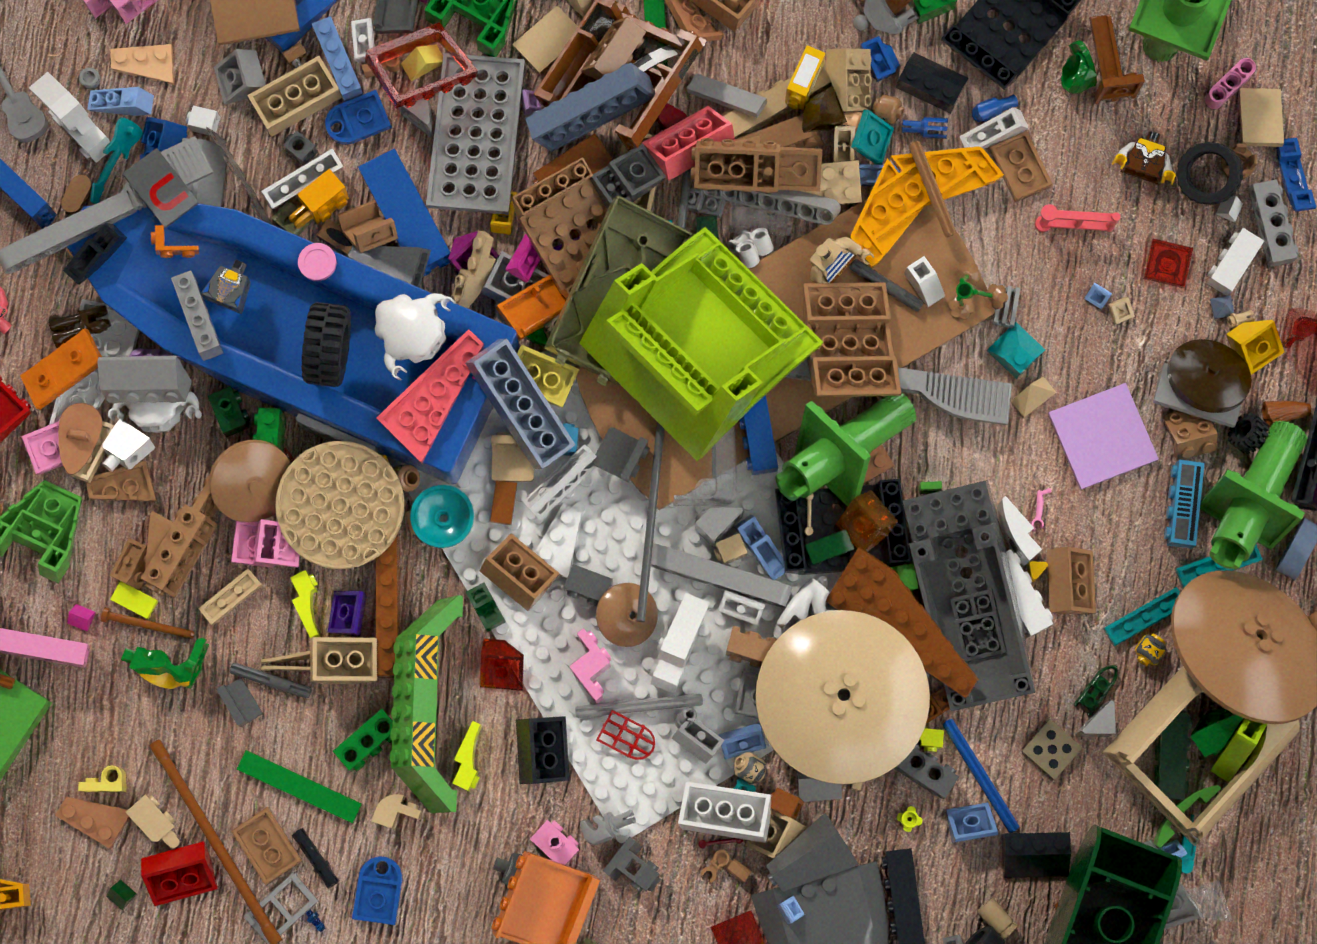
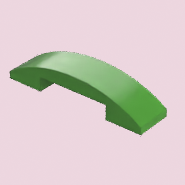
M1216 785L1198 790L1186 796L1176 806L1184 813L1196 800L1201 804L1207 803L1221 787ZM1166 817L1161 822L1153 843L1157 848H1161L1175 834L1169 827L1172 823Z

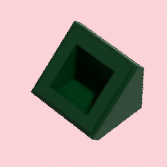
M119 880L110 888L106 897L121 910H124L137 893L124 881Z

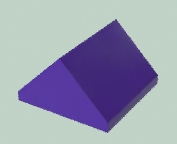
M334 591L327 633L353 637L361 636L367 595L363 591Z

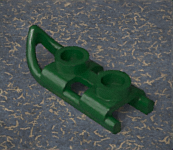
M1109 665L1100 669L1074 702V705L1077 706L1081 703L1090 710L1087 715L1091 717L1114 686L1118 677V667L1116 665ZM1109 669L1114 670L1111 683L1100 676ZM1093 686L1095 689L1089 694L1088 691ZM1099 692H1101L1102 695L1097 700L1096 696L1099 694Z

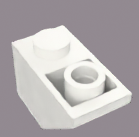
M925 256L906 268L904 275L927 307L945 297L937 273Z

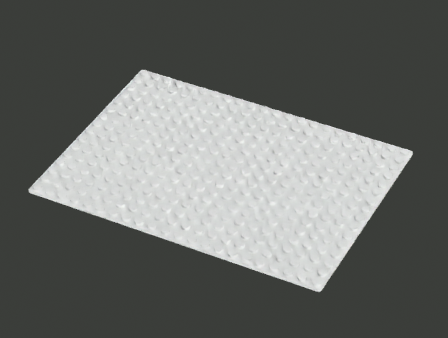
M548 350L542 352L543 354L556 359V354ZM565 361L566 364L573 367L576 366V364L570 361ZM575 379L563 408L552 404L550 406L562 424H574L575 428H579L577 451L585 444L596 454L602 439L591 421ZM493 407L459 481L456 484H449L418 470L420 483L415 490L408 493L412 500L415 501L418 495L429 487L450 485L464 492L471 501L474 510V523L470 533L459 544L449 548H442L467 591L483 582L486 584L506 621L491 631L543 718L566 716L568 759L602 816L604 817V814L607 812L617 816L628 810L633 811L634 815L627 819L635 817L636 823L619 828V835L616 837L619 843H624L629 836L631 838L681 808L686 782L717 786L735 774L734 762L737 757L725 760L721 746L709 762L705 764L674 741L672 737L678 730L675 725V718L686 708H693L691 712L695 710L697 713L696 719L693 722L696 720L700 721L717 735L756 723L760 724L757 718L734 714L742 671L759 674L760 669L750 666L748 661L742 660L741 663L731 661L729 656L725 655L733 626L740 627L741 633H745V631L759 633L762 639H766V637L778 639L792 626L795 620L791 618L783 628H780L777 625V621L785 608L756 599L752 600L765 604L758 626L718 611L725 592L724 589L653 567L650 568L648 592L656 602L658 620L651 636L639 645L621 647L609 642L598 628L596 621L597 606L587 603L586 598L579 596L578 599L566 595L567 591L564 590V585L567 579L561 575L555 579L541 599L529 611L525 610L479 571L485 559L511 533L535 552L562 504H565L581 513L571 567L575 564L612 578V586L620 583L640 585L649 500L631 481L628 483L597 467L539 520L522 501L571 457L562 455L544 469H534L533 481L514 482L517 483L512 525L491 523L490 519L496 481L492 479L491 435H496L497 432H508L509 435H512ZM777 452V472L752 476L751 470H747L745 460L660 511L656 509L653 543L723 564L722 561L718 562L713 551L716 549L715 545L712 547L695 530V518L702 510L707 511L709 508H742L744 510L743 517L736 524L749 515L755 516L764 532L768 534L783 557L775 489L778 488L775 476L782 472L784 463ZM387 456L393 467L406 465ZM441 516L440 521L446 522L447 516ZM734 526L719 541L738 534ZM745 543L744 545L748 552L747 556L726 564L727 566L770 579ZM843 572L810 575L784 573L775 581L792 587L788 600L789 603L799 589L811 578L824 586L830 594ZM688 593L710 602L683 674L673 694L651 685L652 676L649 673L653 664H658L660 660L658 659L660 651L657 650L661 637L666 638L685 594ZM825 603L826 610H837L829 603ZM812 604L809 606L808 617L814 615ZM633 611L629 614L631 619L635 616ZM583 628L586 632L591 630L598 640L597 646L599 649L604 647L611 656V661H609L611 667L595 679L604 690L602 694L604 700L598 704L702 694L703 705L622 714L641 725H645V727L652 731L655 737V748L651 755L645 759L635 760L628 758L620 752L596 741L609 715L576 717L575 708L577 706L596 704L569 667L588 652L577 636V633ZM846 689L839 690L838 698L841 701L849 700V691ZM616 714L610 717V720L620 725H623L625 721L624 718ZM628 721L627 728L639 734L641 727ZM609 722L604 729L615 736L620 731L618 727ZM624 730L620 736L622 737L621 739L631 744L636 740L634 735ZM644 730L643 737L653 741L651 734ZM604 733L599 738L610 745L614 742L612 737ZM764 733L766 748L751 752L759 758L774 750ZM639 739L637 743L639 748L650 752L653 746L642 739ZM620 741L615 746L627 754L631 749ZM634 749L631 756L642 757L645 754Z

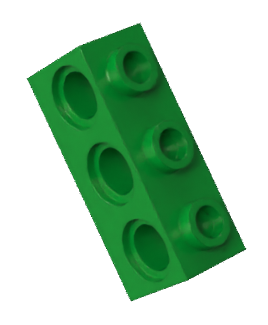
M383 709L379 710L335 748L333 753L350 772L354 770L356 772L366 765L365 760L367 758L378 755L383 750L381 746L387 741L389 743L392 742L390 733L393 728V720ZM383 722L390 724V730L387 733H380L379 726ZM367 736H371L374 740L373 745L369 748L363 746V740ZM352 750L356 751V760L348 762L346 758L347 753Z

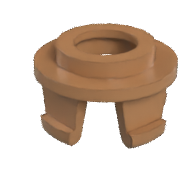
M1239 143L1230 149H1233L1236 152L1235 154L1243 160L1245 165L1243 179H1245L1254 171L1258 158L1256 154L1253 155L1246 149L1247 144ZM1222 158V170L1229 177L1230 172L1228 164Z

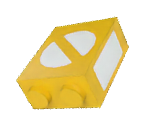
M806 45L787 87L785 103L789 107L796 110H804L823 69L825 52Z

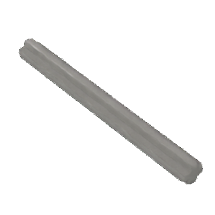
M702 694L583 705L577 706L575 711L577 718L609 715L611 710L623 714L703 705Z

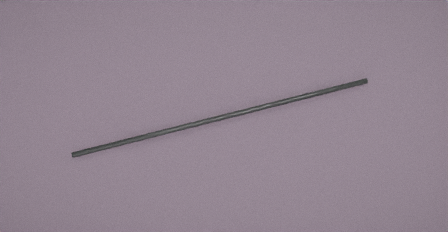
M691 169L683 172L677 226L683 229L686 227ZM658 422L656 426L637 622H645L665 431Z

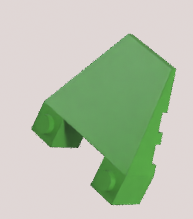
M46 480L42 481L24 495L21 501L11 505L8 511L0 516V556L3 557L13 541L43 555L38 562L39 575L58 584L70 566L82 497Z

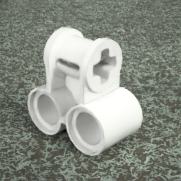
M765 228L755 229L752 233L742 229L734 240L727 242L728 249L735 256H739L740 261L747 268L756 266L760 261L759 255H767L774 248L768 231Z

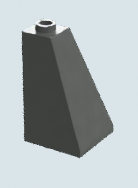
M824 813L769 862L766 867L770 872L767 877L772 885L776 886L778 884L783 892L852 868L859 863L826 813Z

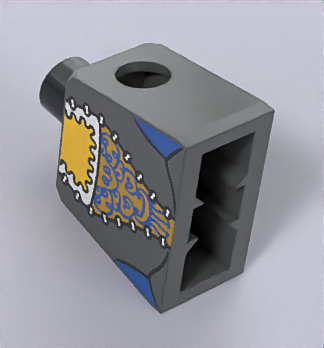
M235 260L231 270L220 266L201 293L205 300L242 314L251 284L248 277L243 275L247 265L239 260Z

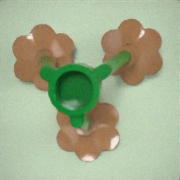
M964 262L960 265V269L956 270L955 276L958 278L957 295L949 303V308L952 310L951 314L954 318L960 317L964 320L969 318L970 314L975 311L972 299L974 295L984 296L988 308L1001 309L1003 303L1007 302L1008 295L1005 293L1006 288L1003 285L991 284L985 292L975 290L977 281L982 277L978 271L977 264Z

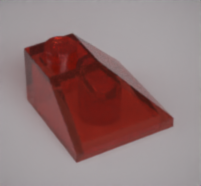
M484 638L481 650L480 688L523 691L524 654L506 640Z
M751 910L711 926L717 944H765Z

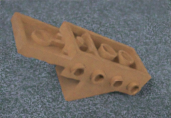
M761 136L738 141L724 139L722 142L703 138L701 141H697L696 147H692V160H695V167L691 168V180H694V188L701 190L720 189L722 191L741 190L743 192L761 191L764 193L778 192V190L820 192L822 149L781 147V144H776L773 141H766L764 144H761Z
M209 476L204 482V488L201 493L197 494L194 498L192 508L184 504L183 508L177 511L174 522L154 511L150 514L145 572L141 579L147 582L146 587L161 596L166 593L173 598L176 597L218 524L212 521L218 508L210 495Z

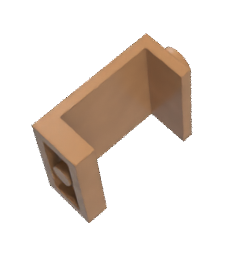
M375 200L337 214L341 232L359 253L398 239L394 220L392 218L383 220L380 217Z

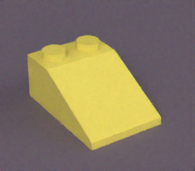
M521 345L517 355L549 404L563 408L579 369L566 363L563 366L555 362L554 358Z

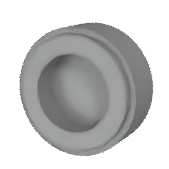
M89 67L80 72L79 81L86 89H94L100 84L101 77L96 69Z

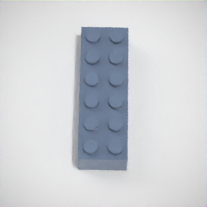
M632 63L624 64L618 70L603 75L601 79L586 84L584 88L569 93L567 97L552 102L548 107L533 112L531 116L525 119L532 140L553 152L653 99L655 91L650 77Z
M507 338L498 339L465 363L534 469H544L576 445Z

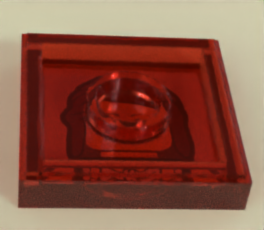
M1153 238L1143 279L1184 288L1193 248Z

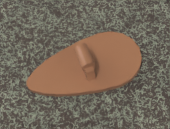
M76 403L69 406L63 411L59 421L60 458L65 471L69 475L79 472L88 462L102 430V417L99 411L86 403Z

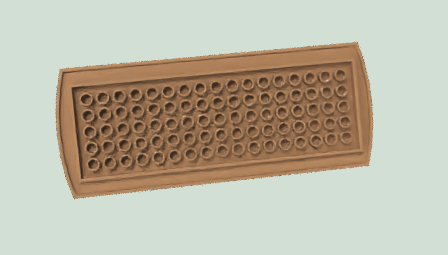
M867 199L838 215L831 224L820 225L761 259L756 266L748 268L802 322L803 284L814 283L810 278L812 267L810 258L816 252L817 247L822 245L828 238L834 240L842 237L850 238ZM932 204L925 206L880 263L872 268L921 299L904 273L909 265L925 256L937 273L945 293L944 298L930 307H927L924 303L918 312L887 293L891 317L889 326L893 354L896 356L898 368L910 365L995 314L994 308L986 306L984 296L974 295L972 299L975 311L970 314L968 319L964 320L960 317L954 318L952 316L949 303L957 295L958 278H956L955 272L957 269H960L962 263L973 264L975 261L957 231L953 236L945 237ZM857 254V255H856L857 257H856L855 259H858L859 261H861L862 263H864V262L859 258V255ZM849 265L834 283L871 282L850 270ZM981 277L975 285V290L985 292L987 287ZM578 365L574 366L579 369L576 381L581 397L602 441L611 427L637 440L640 437L648 440L650 450L645 459L641 458L638 464L640 470L635 478L632 477L630 481L649 500L657 421L621 385L607 380L605 387L597 383L598 375ZM785 377L766 394L774 443L800 429L805 405L810 401H813L827 413L853 397H816L811 381ZM739 421L698 461L666 430L664 431L657 509L659 511L744 462L749 457L748 450L743 448L742 437H745L744 429H740Z

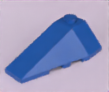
M296 0L300 31L264 38L279 51H286L294 46L313 27L312 23L317 22L338 0Z
M147 116L141 143L145 144L144 154L140 155V160L156 148L162 152L181 143L182 138H187L188 127Z

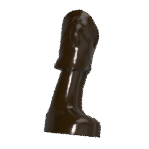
M106 305L79 310L78 314L70 316L51 315L48 323L51 331L54 332L51 335L56 348H59L84 328L88 329L90 334H100L107 331L111 327L110 320H96V318L108 314ZM80 323V327L63 331L66 327Z

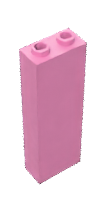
M0 628V653L86 668L90 646L86 643Z

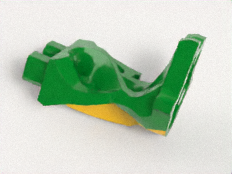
M198 638L187 660L177 666L171 663L164 651L146 650L141 647H137L136 651L125 648L121 660L129 663V668L153 685L166 689H174L179 686L191 689L202 671L203 661L209 644L206 643L207 639Z

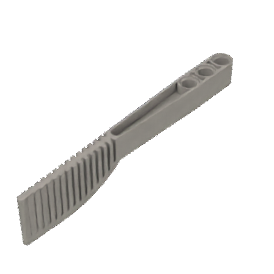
M196 136L160 152L186 186L214 173ZM126 182L121 193L0 249V264L5 274L17 272L99 231L104 223L114 224L147 206L132 186Z
M807 358L786 377L811 381ZM898 368L901 392L919 394L933 407L960 419L1008 425L1011 383Z

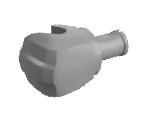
M632 810L617 816L607 812L604 814V818L599 815L593 817V820L598 824L597 829L593 827L589 819L581 820L580 827L585 840L595 846L619 835V828L636 823V818L631 817L627 819L634 815Z

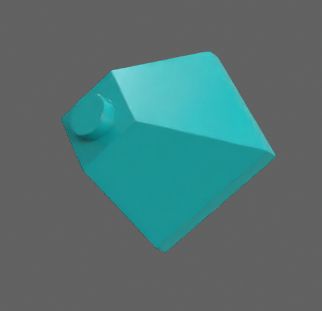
M1015 321L1014 327H1009L987 349V352L1011 375L1018 379L1046 349Z

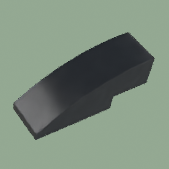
M104 223L93 239L88 238L63 271L80 285L116 252L127 237L114 224Z

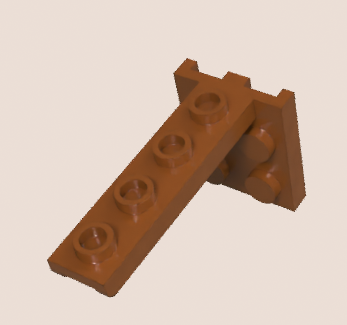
M1111 14L1090 17V26L1101 83L1094 95L1095 104L1110 99L1111 102L1119 101L1120 98L1124 97L1135 99L1145 82L1144 75L1128 73L1123 77Z

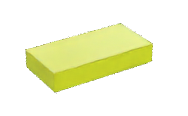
M122 581L119 582L110 600L148 620L159 602Z

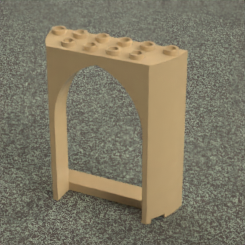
M1182 666L1102 753L1196 846L1298 734L1300 724L1299 720L1285 724H1267L1248 762L1192 823L1134 764L1137 758L1186 705L1203 692L1190 677L1184 666Z

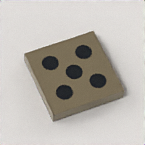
M1049 719L1021 752L1050 778L1055 780L1082 747Z

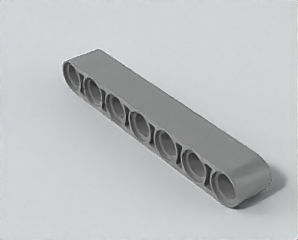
M702 190L705 195L823 225L831 224L841 211V206L836 200L802 191L778 190V192L764 193L761 191L743 192L741 190Z
M653 543L651 567L778 607L786 608L792 590L790 585Z

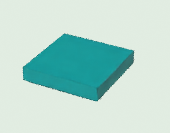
M863 110L851 148L875 165H882L894 128L870 110Z

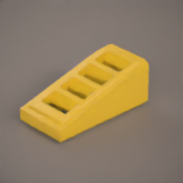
M511 191L510 200H512V197L517 195L518 192ZM513 201L510 202L509 215L492 214L491 232L511 235L515 216ZM498 215H504V216H509V217H508V218H506V217H499Z

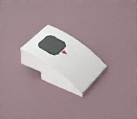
M1005 496L997 505L1000 527L1013 554L1017 553L1022 562L1021 565L1024 567L1042 549L1029 535L1034 527Z

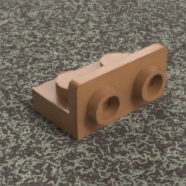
M128 538L110 576L138 590L141 589L144 583L141 577L145 572L147 545Z

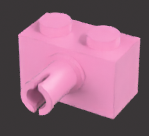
M547 820L530 840L552 861L567 865L580 851L577 848L579 843L571 835L566 838L561 833L563 828L555 820L552 823Z

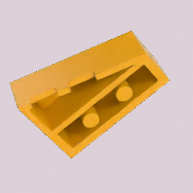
M0 879V910L31 906L29 884Z

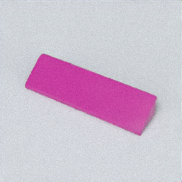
M526 234L506 267V271L524 282L529 281L540 261L539 255Z

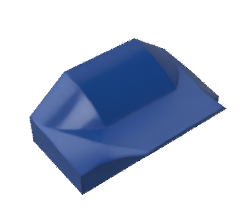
M880 36L861 43V49H870L871 75L876 82L896 74V69L900 65L892 47L883 43Z

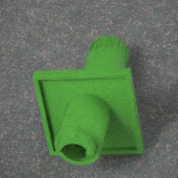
M1140 0L1128 30L1144 36L1142 42L1143 50L1149 58L1157 60V62L1171 60L1178 50L1207 61L1211 55L1231 0Z
M901 393V396H885L840 426L813 401L807 403L794 453L795 456L785 462L782 466V472L775 476L776 484L781 493L789 500L794 501L799 497L806 498L826 485L851 510L855 508L859 502L871 458L869 454L916 421L915 408L910 399L903 393Z
M1275 421L1268 431V437H1265V443H1262V447L1257 452L1244 477L1228 469L1201 500L1200 510L1221 521L1211 540L1212 549L1210 551V557L1220 566L1228 569H1238L1243 561L1249 559L1257 542L1272 550L1302 520L1305 512L1301 511L1296 505L1289 504L1280 499L1284 486L1308 439L1305 432L1297 425L1285 421Z

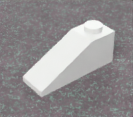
M1011 108L961 135L960 139L964 148L978 146L985 149L1016 136L1029 128L1021 110Z

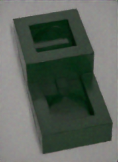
M847 530L834 533L805 545L813 565L855 550Z
M484 582L466 591L487 632L506 622Z

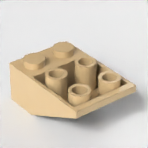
M826 49V71L843 111H871L872 79L870 49Z

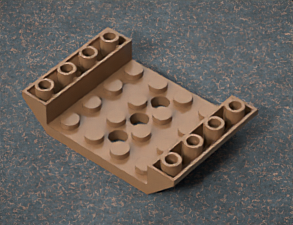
M583 157L512 197L518 221L559 292L566 299L607 213V208L589 179L593 174ZM588 220H594L596 222V230L592 231L588 229ZM572 229L579 232V240L575 241L570 238L569 233ZM556 239L562 243L560 251L552 247L553 240Z

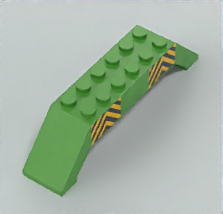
M460 595L437 600L396 638L394 644L395 664L393 666L394 686L392 688L394 702L391 710L393 728L390 733L392 740V750L390 752L391 768L430 813L456 812L457 790H452L435 768L439 636L456 618L463 616V596Z

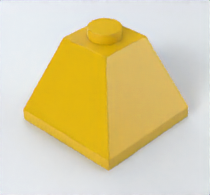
M1273 320L1245 322L1226 334L1230 347L1244 359L1251 375L1284 353Z

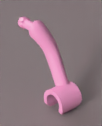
M1050 488L1037 491L1036 516L1030 523L1033 527L1034 522H1038L1041 529L1044 526V522L1041 520L1044 505L1042 495L1051 493Z

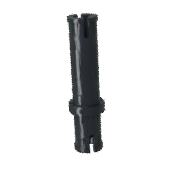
M301 828L293 833L292 837L314 867L313 871L315 874L318 873L328 889L336 885L339 879L331 870L328 860L325 861L309 838L305 829Z

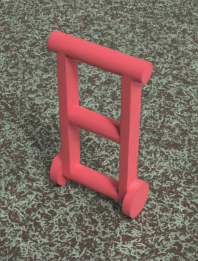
M1048 204L1042 208L1041 216L1035 221V227L1040 232H1047L1050 228L1111 232L1121 216L1117 212L1098 213L1057 210L1054 205Z

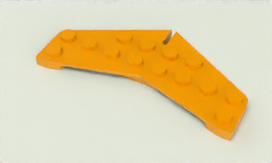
M978 146L924 152L943 200L993 184L1004 175L987 152ZM911 153L890 156L891 161L900 173L887 158L851 233L850 239L862 247L861 249H868L874 255V258L871 255L865 258L870 268L880 263L925 206L932 204Z

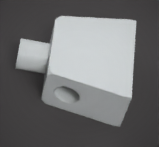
M119 419L103 444V449L109 456L103 462V466L111 472L119 464L127 469H132L152 452L155 446L149 437Z

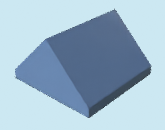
M989 803L946 809L952 843L998 835Z

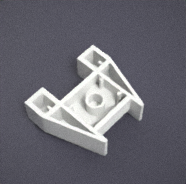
M49 72L45 73L29 87L50 110L48 112L52 115L55 122L60 127L62 126L81 147L79 151L86 159L91 157L97 163L106 155L103 151L110 143V140L92 122L82 105Z
M688 593L685 594L666 638L661 637L657 646V650L660 651L658 656L660 660L658 664H653L649 673L652 676L651 685L673 694L675 693L703 625V619L710 602Z

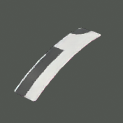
M667 45L647 54L633 64L644 72L657 63L678 55V53L670 45Z

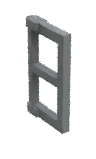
M292 872L289 877L259 904L263 908L271 901L288 920L277 930L282 935L319 900L306 887L297 874ZM292 881L309 900L293 917L275 897ZM247 912L244 915L245 920L269 944L252 912Z

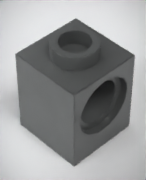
M297 130L294 134L288 135L284 141L285 144L283 146L286 152L303 166L318 152L316 146ZM296 145H304V147L301 150H294Z

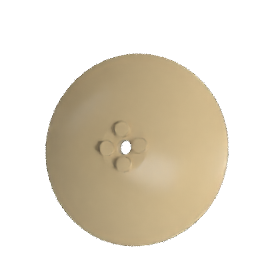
M845 610L828 611L809 616L797 622L775 641L768 651L758 674L756 709L767 741L789 766L799 773L821 782L856 784L886 774L899 765L914 749L924 731L928 718L930 703L929 684L923 663L910 642L894 627L865 613ZM841 689L848 690L850 693L849 700L841 701L838 698V691Z

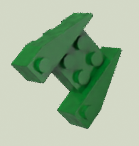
M431 0L424 11L426 21L444 30L455 12L483 27V31L477 38V50L489 57H497L506 44L517 0Z

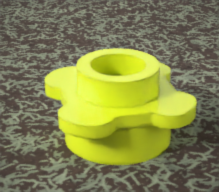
M912 806L908 807L904 813L897 815V820L902 823L905 832H911L913 827L922 824V818L918 816L916 809Z

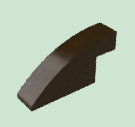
M833 86L815 94L808 101L803 114L802 130L804 133L832 130L834 126H840L847 122Z

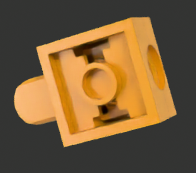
M328 169L297 194L301 207L289 216V221L294 223L296 229H300L311 219L316 224H319L321 221L325 222L331 217L332 212L336 209H342L347 204L349 197L346 187Z

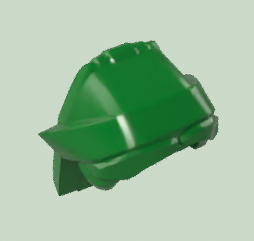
M1078 40L1068 45L1072 56L1067 59L1062 67V87L1072 94H1080L1097 85V74L1090 52L1085 43Z

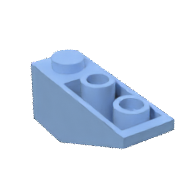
M140 87L90 90L87 110L131 116L151 115L154 95Z

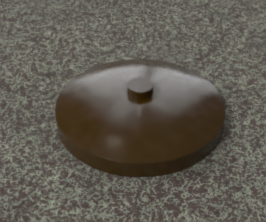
M1197 339L1182 344L1174 351L1167 367L1169 383L1177 396L1188 405L1201 411L1210 413L1231 411L1243 403L1251 388V373L1244 359L1235 350L1217 341Z

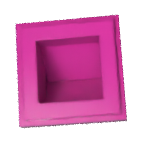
M76 604L69 611L67 624L88 632L96 612Z

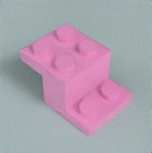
M158 0L83 1L94 18H97L112 7L127 24Z
M262 519L259 522L236 521L231 563L270 568L276 565L299 567L300 555L285 540L278 521Z
M583 628L577 633V636L588 652L569 667L594 702L598 704L604 700L602 695L604 690L595 679L611 667L609 662L611 661V656L604 647L599 649L597 646L598 640L591 630L586 632Z

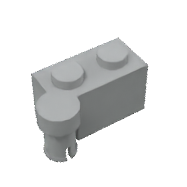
M686 708L675 718V725L678 730L672 739L703 763L707 764L725 740L700 721L696 720L693 722L696 719L697 713L695 710L691 712L693 708Z

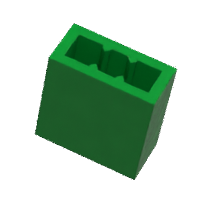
M259 408L258 414H255L254 417L257 434L253 435V440L272 443L284 452L286 416L280 409Z

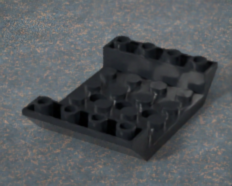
M977 0L956 25L953 24L941 38V41L1005 90L1018 79L1060 30L1081 0ZM995 10L998 13V17L990 18L987 12ZM1009 22L1013 24L1014 29L1007 31L1004 29L1003 24ZM1027 35L1030 41L1022 43L1019 40V36Z
M900 479L879 480L874 485H863L858 505L852 510L829 488L818 489L813 493L814 497L811 500V528L813 533L810 536L804 533V530L807 528V499L799 497L792 501L786 498L779 488L775 489L785 573L810 575L843 572L860 547L889 567L911 562ZM833 504L840 505L842 513H833L831 506ZM837 524L842 525L848 531L855 550L848 552L846 555L833 557L813 565L805 545L834 534V526Z

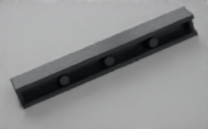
M1317 403L1291 501L1299 509L1317 511Z

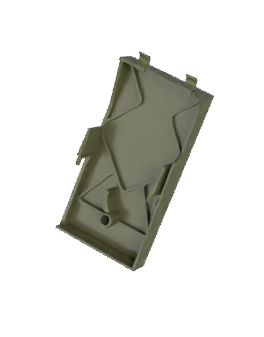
M619 195L613 198L544 349L557 355L555 362L564 366L565 360H568L598 375L597 383L605 387L607 380L620 385L579 343L615 279L641 263L652 271L684 244L692 233Z

